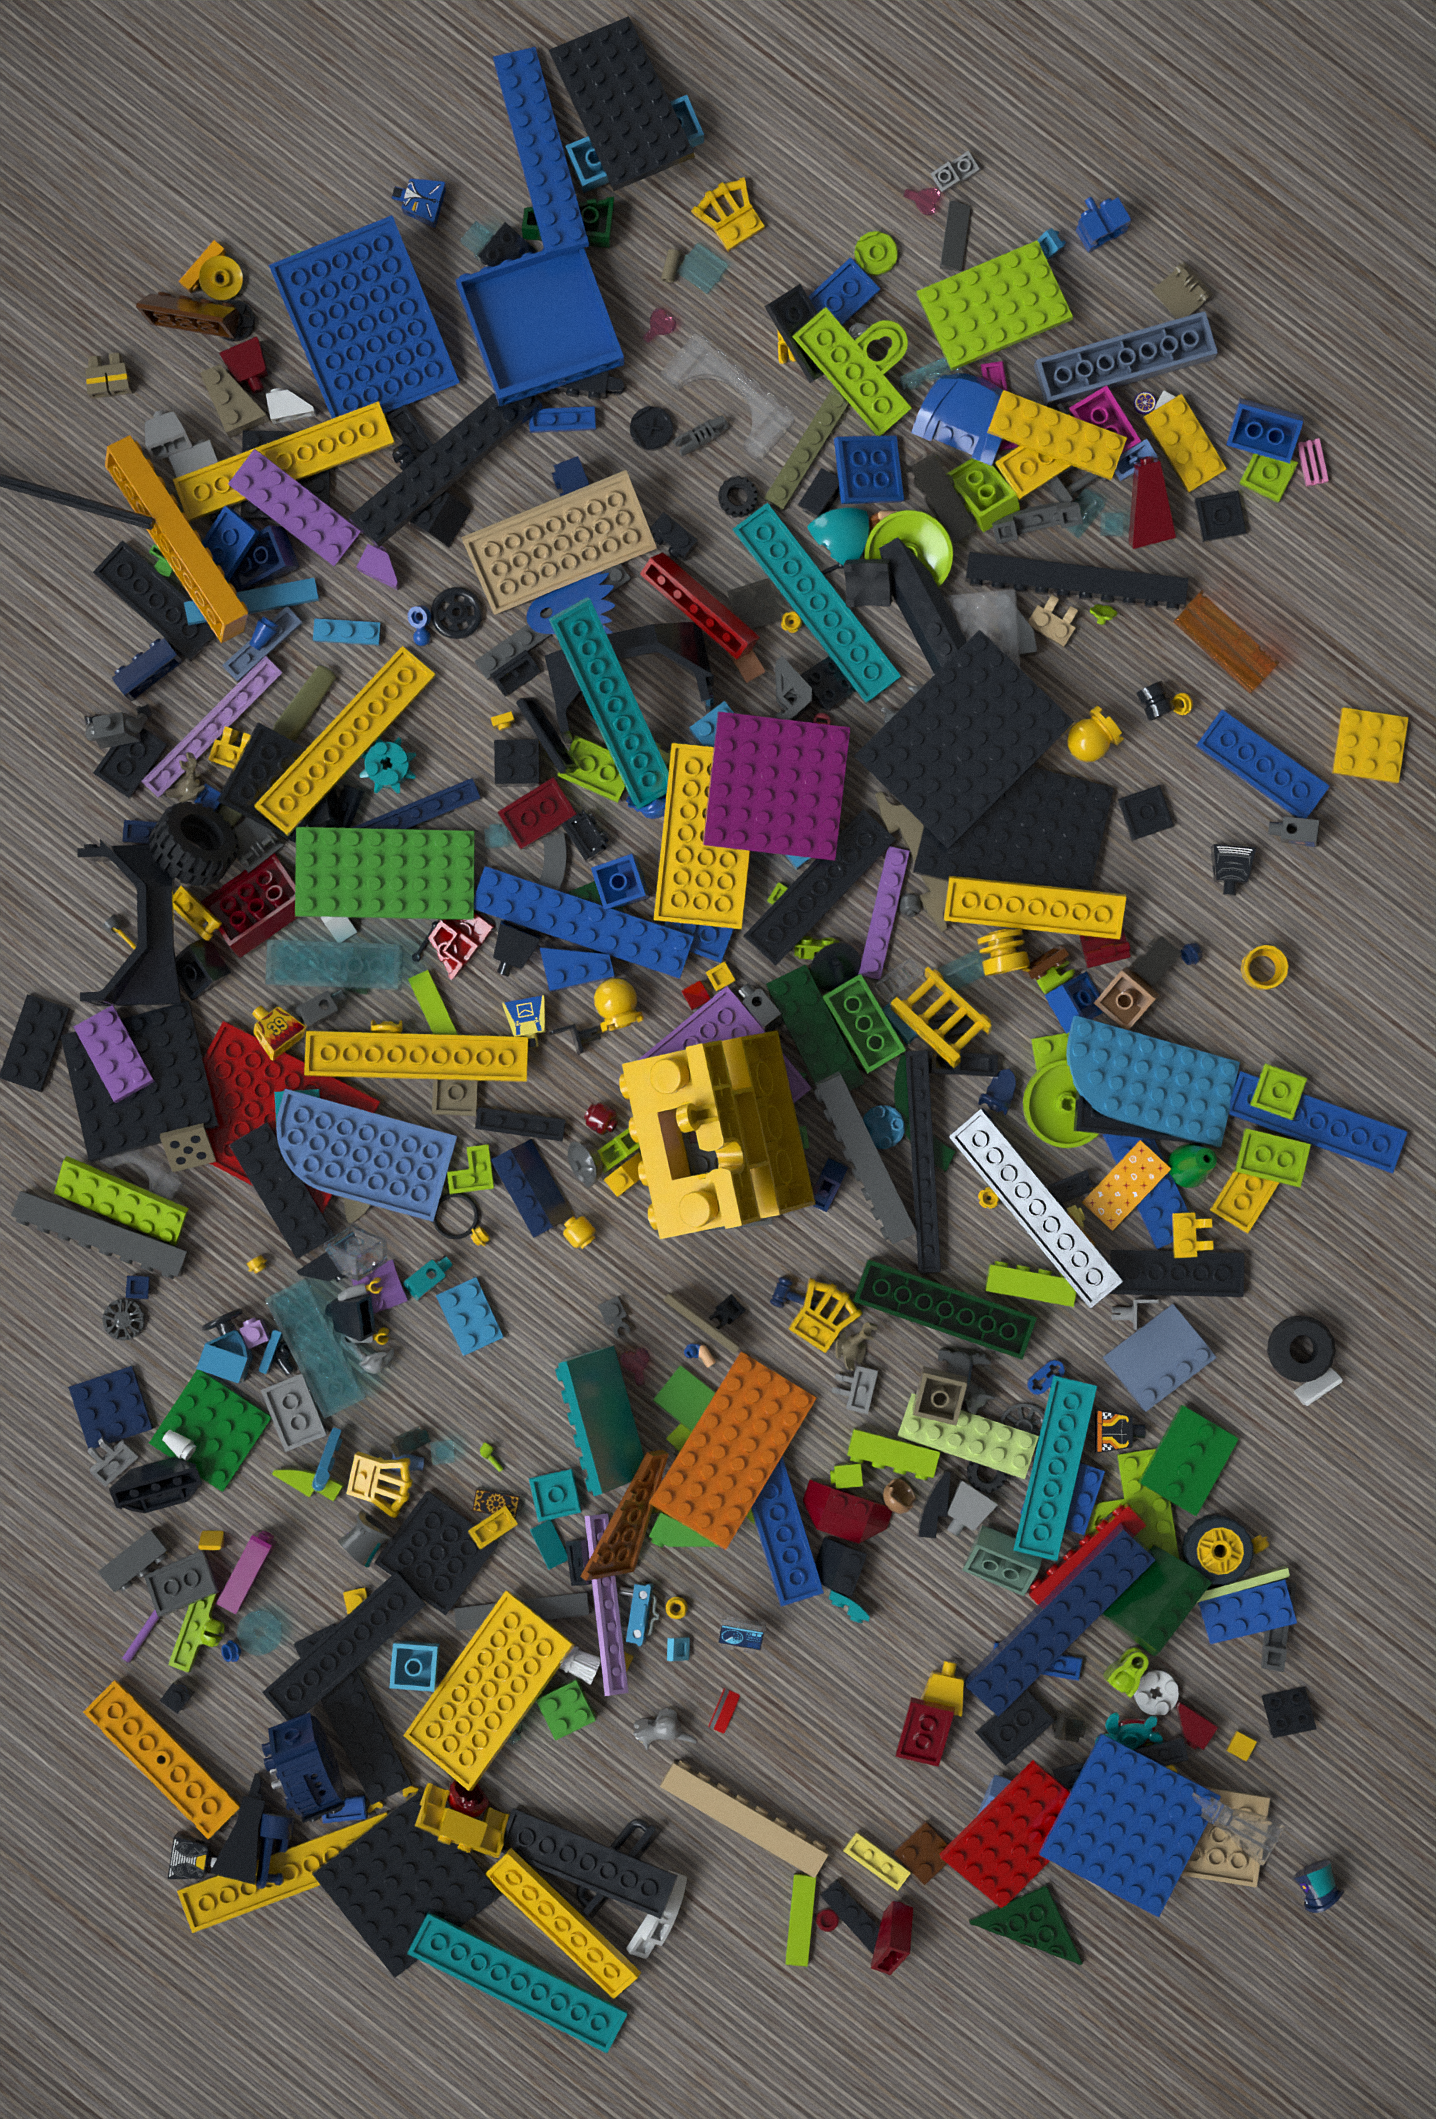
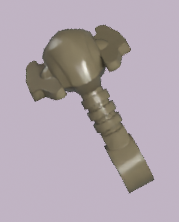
M191 752L186 753L188 762L179 761L181 768L187 773L174 783L175 787H179L165 791L169 798L182 797L179 800L182 803L198 797L199 793L205 790V786H200L199 778H201V775L195 774L197 761L195 755Z
M866 1322L862 1327V1331L855 1336L851 1335L847 1338L846 1332L843 1331L840 1338L836 1340V1358L840 1359L841 1355L843 1356L847 1370H855V1358H857V1364L862 1363L866 1351V1345L863 1344V1340H873L871 1330H877L876 1324Z

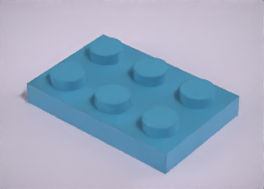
M477 1277L436 1295L463 1356L504 1338Z

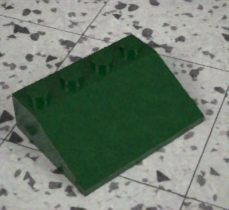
M1154 1544L1150 1550L1153 1552L1156 1560L1101 1615L1150 1654L1156 1656L1212 1582L1193 1567Z

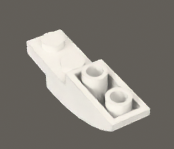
M669 1871L678 1875L663 1918L659 1919L647 1914L626 1948L629 1954L647 1959L656 1944L663 1945L679 1912L686 1887V1876Z

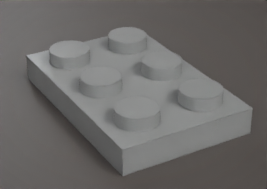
M303 1373L261 1390L285 1452L327 1435Z

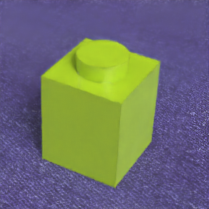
M861 1463L834 1465V1470H830L831 1484H835L836 1489L863 1486Z

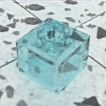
M491 824L489 829H484L485 846L487 849L509 847L508 829L502 827V824Z

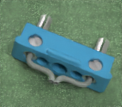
M653 1583L634 1584V1589L620 1587L619 1589L623 1590L619 1591V1594L633 1596L628 1627L621 1626V1630H624L621 1631L622 1635H627L626 1642L636 1643L638 1646L644 1645L646 1636L651 1635L653 1631L654 1621L659 1620V1614L656 1613L657 1598L653 1595ZM653 1598L654 1602L652 1611L653 1614L657 1617H653L651 1619L650 1629L647 1633L651 1601Z

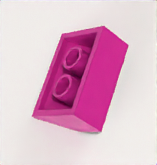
M1107 385L1069 408L1073 417L1127 437L1121 454L1141 443L1140 438Z

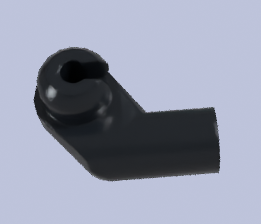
M282 1342L277 1347L275 1362L283 1373L288 1376L295 1370L289 1362L291 1345L288 1342Z

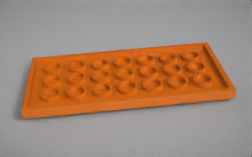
M740 1352L649 1504L726 1550L815 1402L816 1397L743 1352Z

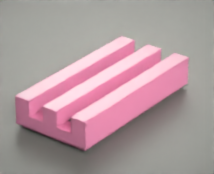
M1320 439L1297 443L1306 487L1327 483L1329 480ZM1314 445L1316 449L1322 479H1319L1316 461L1312 446ZM1304 447H1307L1314 477L1313 481L1310 480Z

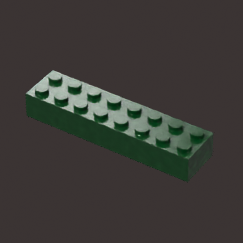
M869 1259L866 1260L853 1298V1302L1023 1360L1037 1317Z

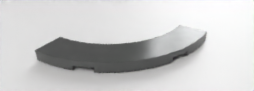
M564 833L542 838L544 865L538 884L560 891L567 861ZM496 918V919H495V923H496V926H497V930H498V931H499L500 922H501V920H504V919H501V918ZM512 923L514 925L527 929V927Z

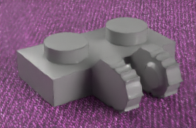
M856 1365L853 1378L836 1374L835 1379L842 1382H850L852 1385L850 1391L840 1387H833L832 1392L849 1396L846 1409L868 1414L878 1370Z
M104 1438L99 1439V1445L108 1452L104 1457L93 1447L87 1450L97 1461L89 1469L90 1473L105 1487L138 1458V1454L123 1440L112 1448Z

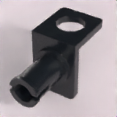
M572 1024L549 1032V1036L570 1030L577 1055L583 1053V1044L601 1039L600 1033L591 1035L599 1031L598 1026L578 1031L576 1025Z

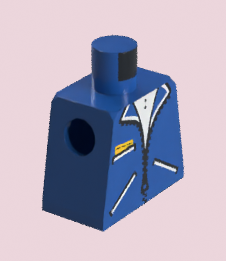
M410 179L407 189L394 187L392 199L403 202L402 211L405 215L436 228L447 188L445 182Z

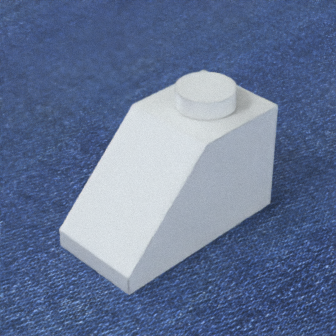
M276 388L272 389L271 393L266 394L270 418L273 424L316 416L313 406L289 390Z
M320 917L338 944L358 933L349 918Z

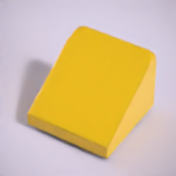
M202 1531L198 1549L220 1550L224 1547V1531Z

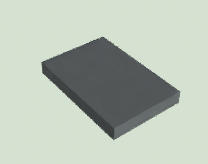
M201 1550L144 1575L158 1617L168 1615L220 1592L206 1550Z

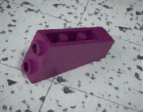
M262 1530V1532L257 1531L251 1536L216 1604L234 1614L240 1611L277 1543L273 1539L274 1535Z

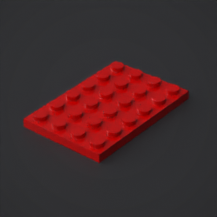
M1032 1760L939 1854L941 1859L1000 1908L1006 1906L1050 1862V1860L1040 1856L1038 1853L1058 1817L1070 1790L1036 1761Z

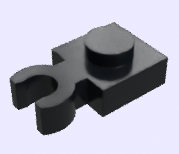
M730 1294L715 1307L717 1311L709 1316V1320L718 1319L720 1324L716 1328L719 1330L727 1323L730 1325L746 1310Z

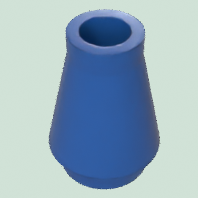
M263 616L261 620H258L249 644L257 650H261L275 635L278 625Z

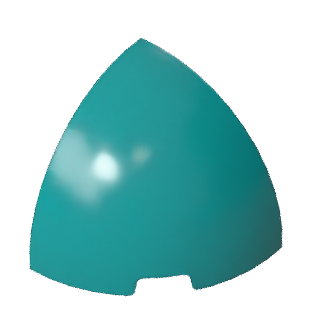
M839 508L820 515L807 528L819 545L825 546L831 552L830 556L844 566L846 560L860 558L868 538L869 518L867 511L862 509Z

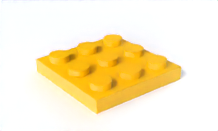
M1343 707L1341 709L1332 774L1399 783L1408 717Z

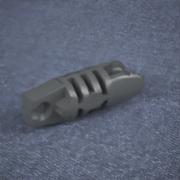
M723 415L713 420L705 421L704 424L698 425L692 431L689 430L675 438L673 444L676 447L682 446L679 453L681 456H685L701 445L703 446L720 436V433L728 429L727 421Z

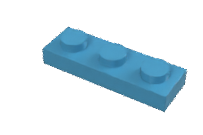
M314 619L313 641L380 646L381 623Z

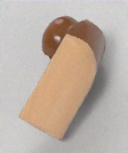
M881 510L870 516L869 529L873 530L884 517L897 511Z

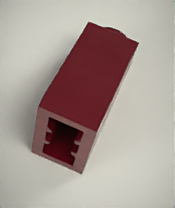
M892 1901L885 1909L874 1949L871 1969L892 1975L908 1957L911 1950L913 1907L902 1902Z

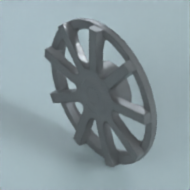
M1018 1403L1004 1411L999 1423L1003 1424L1005 1417H1007L1014 1423V1426L1010 1427L1040 1435L1041 1431L1033 1429V1426L1043 1422L1044 1413L1032 1404ZM1021 1407L1031 1408L1027 1418H1023ZM1017 1408L1019 1420L1014 1419L1008 1413ZM1034 1411H1037L1042 1418L1030 1422Z

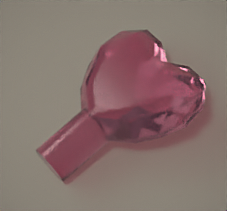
M935 188L922 189L918 193L906 189L903 195L904 198L915 201L919 211L928 216L935 213V203L939 201L941 196L939 190Z
M657 308L651 314L650 329L642 338L649 343L656 335L672 333L676 329V321L668 317L663 308Z
M638 1348L635 1352L626 1351L621 1356V1363L628 1371L634 1373L637 1385L645 1384L643 1370L647 1367L650 1355L648 1350L644 1348Z

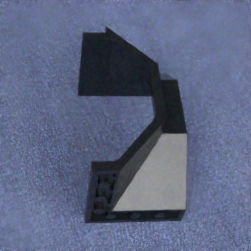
M695 622L651 624L606 634L618 661L651 653H660L695 677L701 702L704 701L706 713L710 712V706L714 705L712 690L714 675L711 674L702 629ZM561 649L545 655V660L557 709L556 714L564 744H569L573 742L567 715L582 691Z
M100 839V846H97V844H84V848H77L78 858L86 857L93 862L112 861L137 889V946L101 991L80 992L81 1002L96 1007L112 1005L183 1004L184 995L180 992L174 948L173 887L175 879L171 878L167 871L164 872L160 868L159 862H155L153 858L154 853H151L150 845L111 846Z

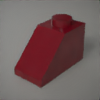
M1177 1700L1175 1706L1182 1736L1187 1739L1185 1743L1195 1750L1198 1747L1204 1750L1218 1727Z

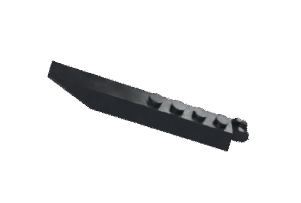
M896 538L879 548L882 559H890L892 596L935 675L967 641L930 571L899 538Z

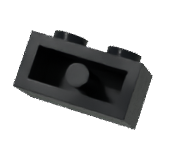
M665 512L661 514L650 528L654 541L660 546L661 544L665 545L669 549L668 552L676 559L680 558L685 561L698 545V539Z

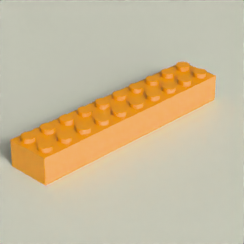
M129 435L107 446L106 469L136 513L155 519L153 529L146 530L221 644L243 633L248 616L247 606L237 598L234 586L231 583L228 584L225 580L222 568L219 565L216 566L210 550L202 545L199 533L190 527L187 515L184 512L181 513L177 507L178 504L172 494L169 495L165 489L164 480L156 475L152 462L142 454L143 451L137 441L134 442Z

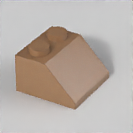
M1126 966L1097 998L1094 1004L1123 1029L1130 1030L1160 995Z

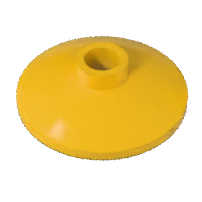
M214 256L205 261L201 266L199 283L202 290L209 297L216 300H228L240 291L243 275L239 265L233 259L226 256ZM217 275H221L223 277L222 283H218L216 281Z

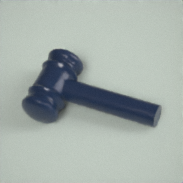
M779 1277V1282L776 1283L777 1285L770 1303L775 1307L783 1308L785 1306L784 1302L788 1299L804 1305L805 1296L790 1291L793 1281L787 1277ZM812 1299L810 1308L815 1309L819 1301Z

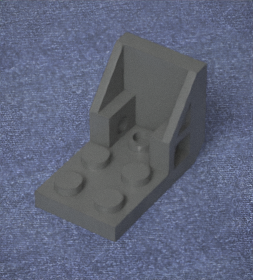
M781 656L775 662L776 703L783 710L774 718L795 721L810 708L812 688L790 663ZM794 698L795 700L790 702L788 699Z

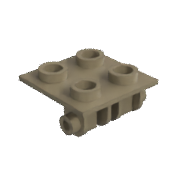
M1185 262L1179 264L1167 278L1152 290L1154 295L1176 319L1190 316L1213 296V293Z

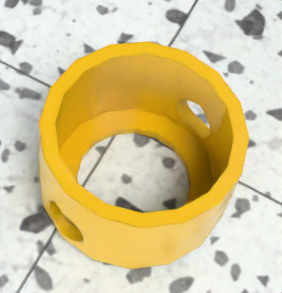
M1269 945L1252 949L1245 955L1241 963L1242 978L1247 985L1256 990L1264 991L1277 987L1284 981L1288 972V963L1285 955L1281 950ZM1258 956L1270 958L1275 965V974L1268 981H1257L1250 974V963Z

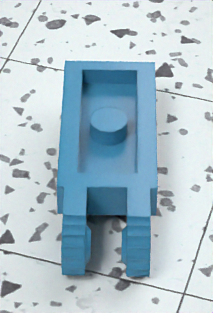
M333 1428L328 1437L312 1482L314 1490L318 1492L324 1490L330 1477L328 1470H332L336 1459L332 1457L334 1450L339 1451L343 1440L339 1438L341 1430Z

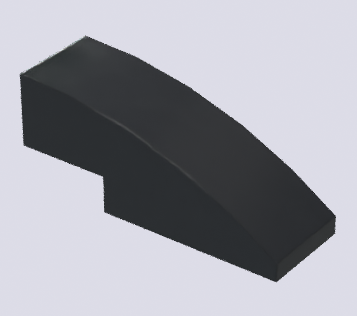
M928 1051L929 1074L997 1077L998 1055L960 1052L961 1062L953 1068L936 1051Z
M948 1470L941 1474L926 1499L919 1520L918 1537L936 1538L938 1516L947 1517L951 1473Z

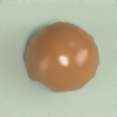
M893 1479L883 1491L884 1502L891 1511L902 1514L907 1513L914 1507L912 1504L916 1500V1496L911 1487L903 1480Z

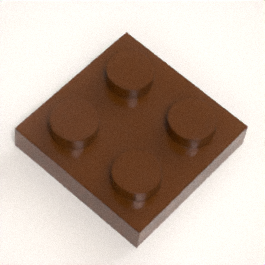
M1056 945L1030 962L1029 967L1020 970L1024 977L1039 980L1047 974L1046 970L1052 966L1057 968L1065 963V958L1069 954L1064 947Z
M924 1821L893 1853L925 1886L947 1864L941 1859L939 1854L948 1844Z

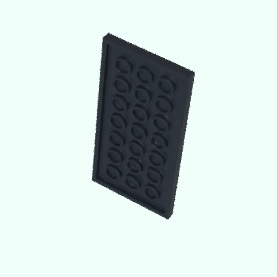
M629 16L549 50L553 63L613 191L695 157L694 151Z

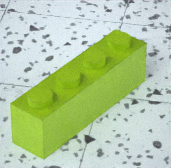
M995 1261L994 1265L989 1264L984 1291L1074 1307L1076 1291L1061 1273L1060 1277L1051 1276L1052 1271L1039 1269L1038 1273L1029 1272L1030 1267L1017 1265L1016 1269L1007 1268L1008 1263Z
M853 1428L847 1455L851 1456L850 1460L863 1464L864 1460L870 1461L873 1467L885 1469V1466L893 1467V1472L906 1475L907 1471L915 1473V1478L927 1481L928 1477L934 1478L940 1451Z

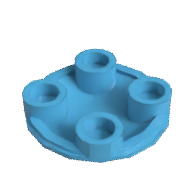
M878 1105L871 1108L864 1115L863 1122L876 1148L888 1149L895 1146L902 1139L905 1123L901 1114L895 1108L887 1105Z

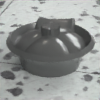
M572 1142L568 1148L570 1167L575 1176L585 1183L587 1188H591L599 1180L603 1169L601 1157L592 1145Z

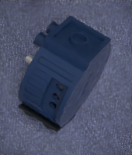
M309 1712L268 1728L270 1742L261 1744L265 1757H268L263 1759L266 1770L270 1771L271 1775L276 1774L278 1779L271 1782L272 1788L277 1789L283 1786L287 1810L289 1811L293 1808L296 1814L302 1818L303 1823L307 1821L314 1822L325 1814H334L341 1811L345 1807V1787L343 1786L333 1749L319 1720Z

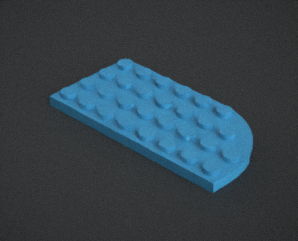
M1073 1016L1067 1042V1065L1070 1067L1073 1077L1072 1081L1077 1091L1092 1105V1108L1115 1120L1221 1148L1231 1105L1230 1099L1234 1091L1240 1062L1083 1017Z

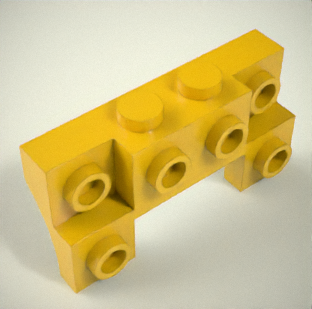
M427 1783L420 1802L422 1807L415 1826L438 1836V1841L450 1845L453 1842L458 1844V1849L470 1853L471 1850H476L491 1857L499 1858L509 1815L487 1807L483 1820L479 1821L452 1809L445 1808L450 1791Z

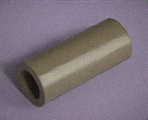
M668 249L661 276L662 281L667 283L674 282L681 252Z

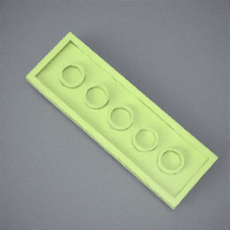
M911 1394L898 1433L899 1437L1022 1479L1026 1478L1039 1436L960 1410L957 1425L914 1416L912 1407L916 1395Z

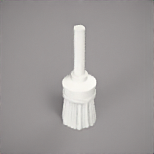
M577 1646L573 1647L559 1668L566 1673L569 1671L591 1685L601 1664V1657L580 1651Z

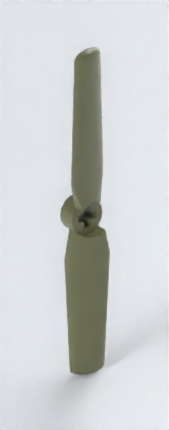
M319 665L274 723L273 730L292 741L297 740L334 682L336 676L333 671L323 665ZM223 804L215 812L224 816L223 819L226 822L228 821L232 828L242 816V814Z

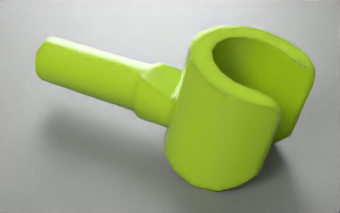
M483 1443L479 1450L481 1456L488 1459L500 1472L503 1470V1467L491 1455L494 1448L487 1443Z

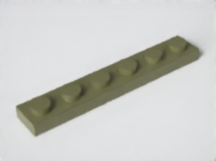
M833 387L764 497V500L782 511L849 405L837 388Z

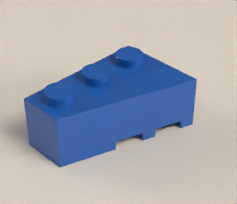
M540 948L550 992L615 978L609 954Z

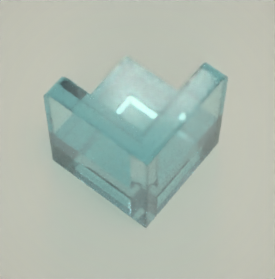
M475 221L461 238L460 242L473 252L474 257L479 260L480 258L477 255L493 237V234Z

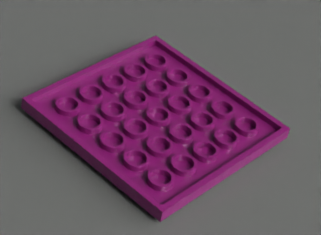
M718 712L703 845L835 860L850 727Z

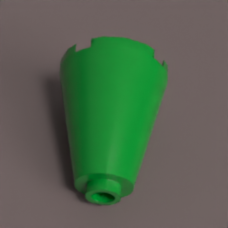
M1183 1144L1177 1147L1169 1156L1167 1162L1171 1168L1169 1174L1177 1185L1184 1188L1198 1187L1208 1179L1216 1165L1217 1157L1211 1149L1194 1144Z

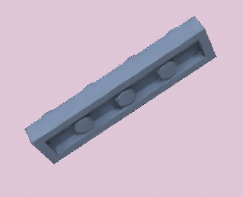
M288 606L272 619L278 625L277 632L261 650L252 647L249 644L250 639L222 665L238 683L265 656L267 657L303 624Z

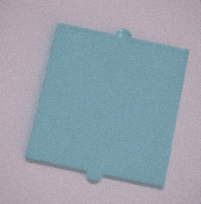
M697 243L689 255H685V260L676 273L705 294H708L715 283L720 282V277L728 267V264Z

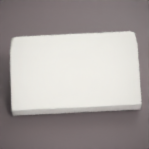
M1330 1367L1322 1377L1304 1383L1294 1392L1300 1402L1308 1406L1342 1383L1343 1380Z

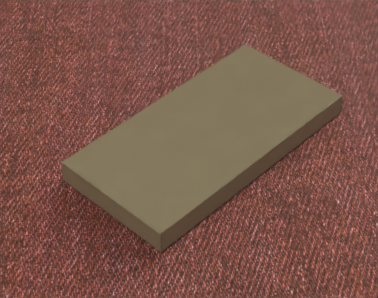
M671 1293L663 1300L732 1353L736 1354L740 1349L739 1344Z

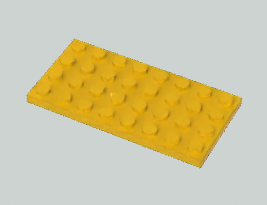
M672 743L654 920L742 929L750 851L703 845L714 747Z
M505 1591L403 1736L468 1791H472L575 1644L510 1591Z

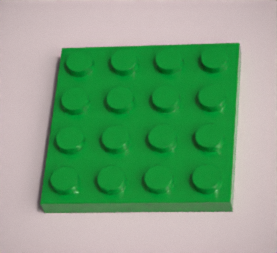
M197 1369L149 1444L170 1458H178L162 1440L164 1435L169 1430H172L194 1441L193 1444L197 1448L186 1461L196 1464L200 1477L224 1492L272 1418L271 1415L204 1371Z

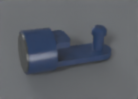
M262 1813L259 1836L263 1837L256 1876V1886L258 1889H264L266 1883H275V1885L280 1886L284 1882L282 1873L269 1874L268 1872L273 1839H277L276 1850L285 1853L288 1840L293 1838L295 1817L278 1813Z

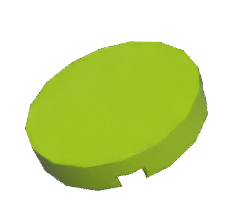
M880 231L868 232L860 237L854 251L856 264L866 274L873 276L884 275L892 270L898 255L895 241L891 236Z

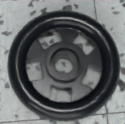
M462 587L448 588L439 593L434 599L430 611L431 621L435 629L450 639H463L472 635L479 628L483 618V608L479 598L472 591ZM455 596L464 597L463 604L454 602ZM444 601L449 603L446 612L440 610ZM473 606L474 615L468 616L467 607ZM459 609L461 611L460 615L454 616L452 614L453 610ZM445 617L452 623L448 628L441 622ZM464 621H466L468 627L463 630H459L457 624H461Z

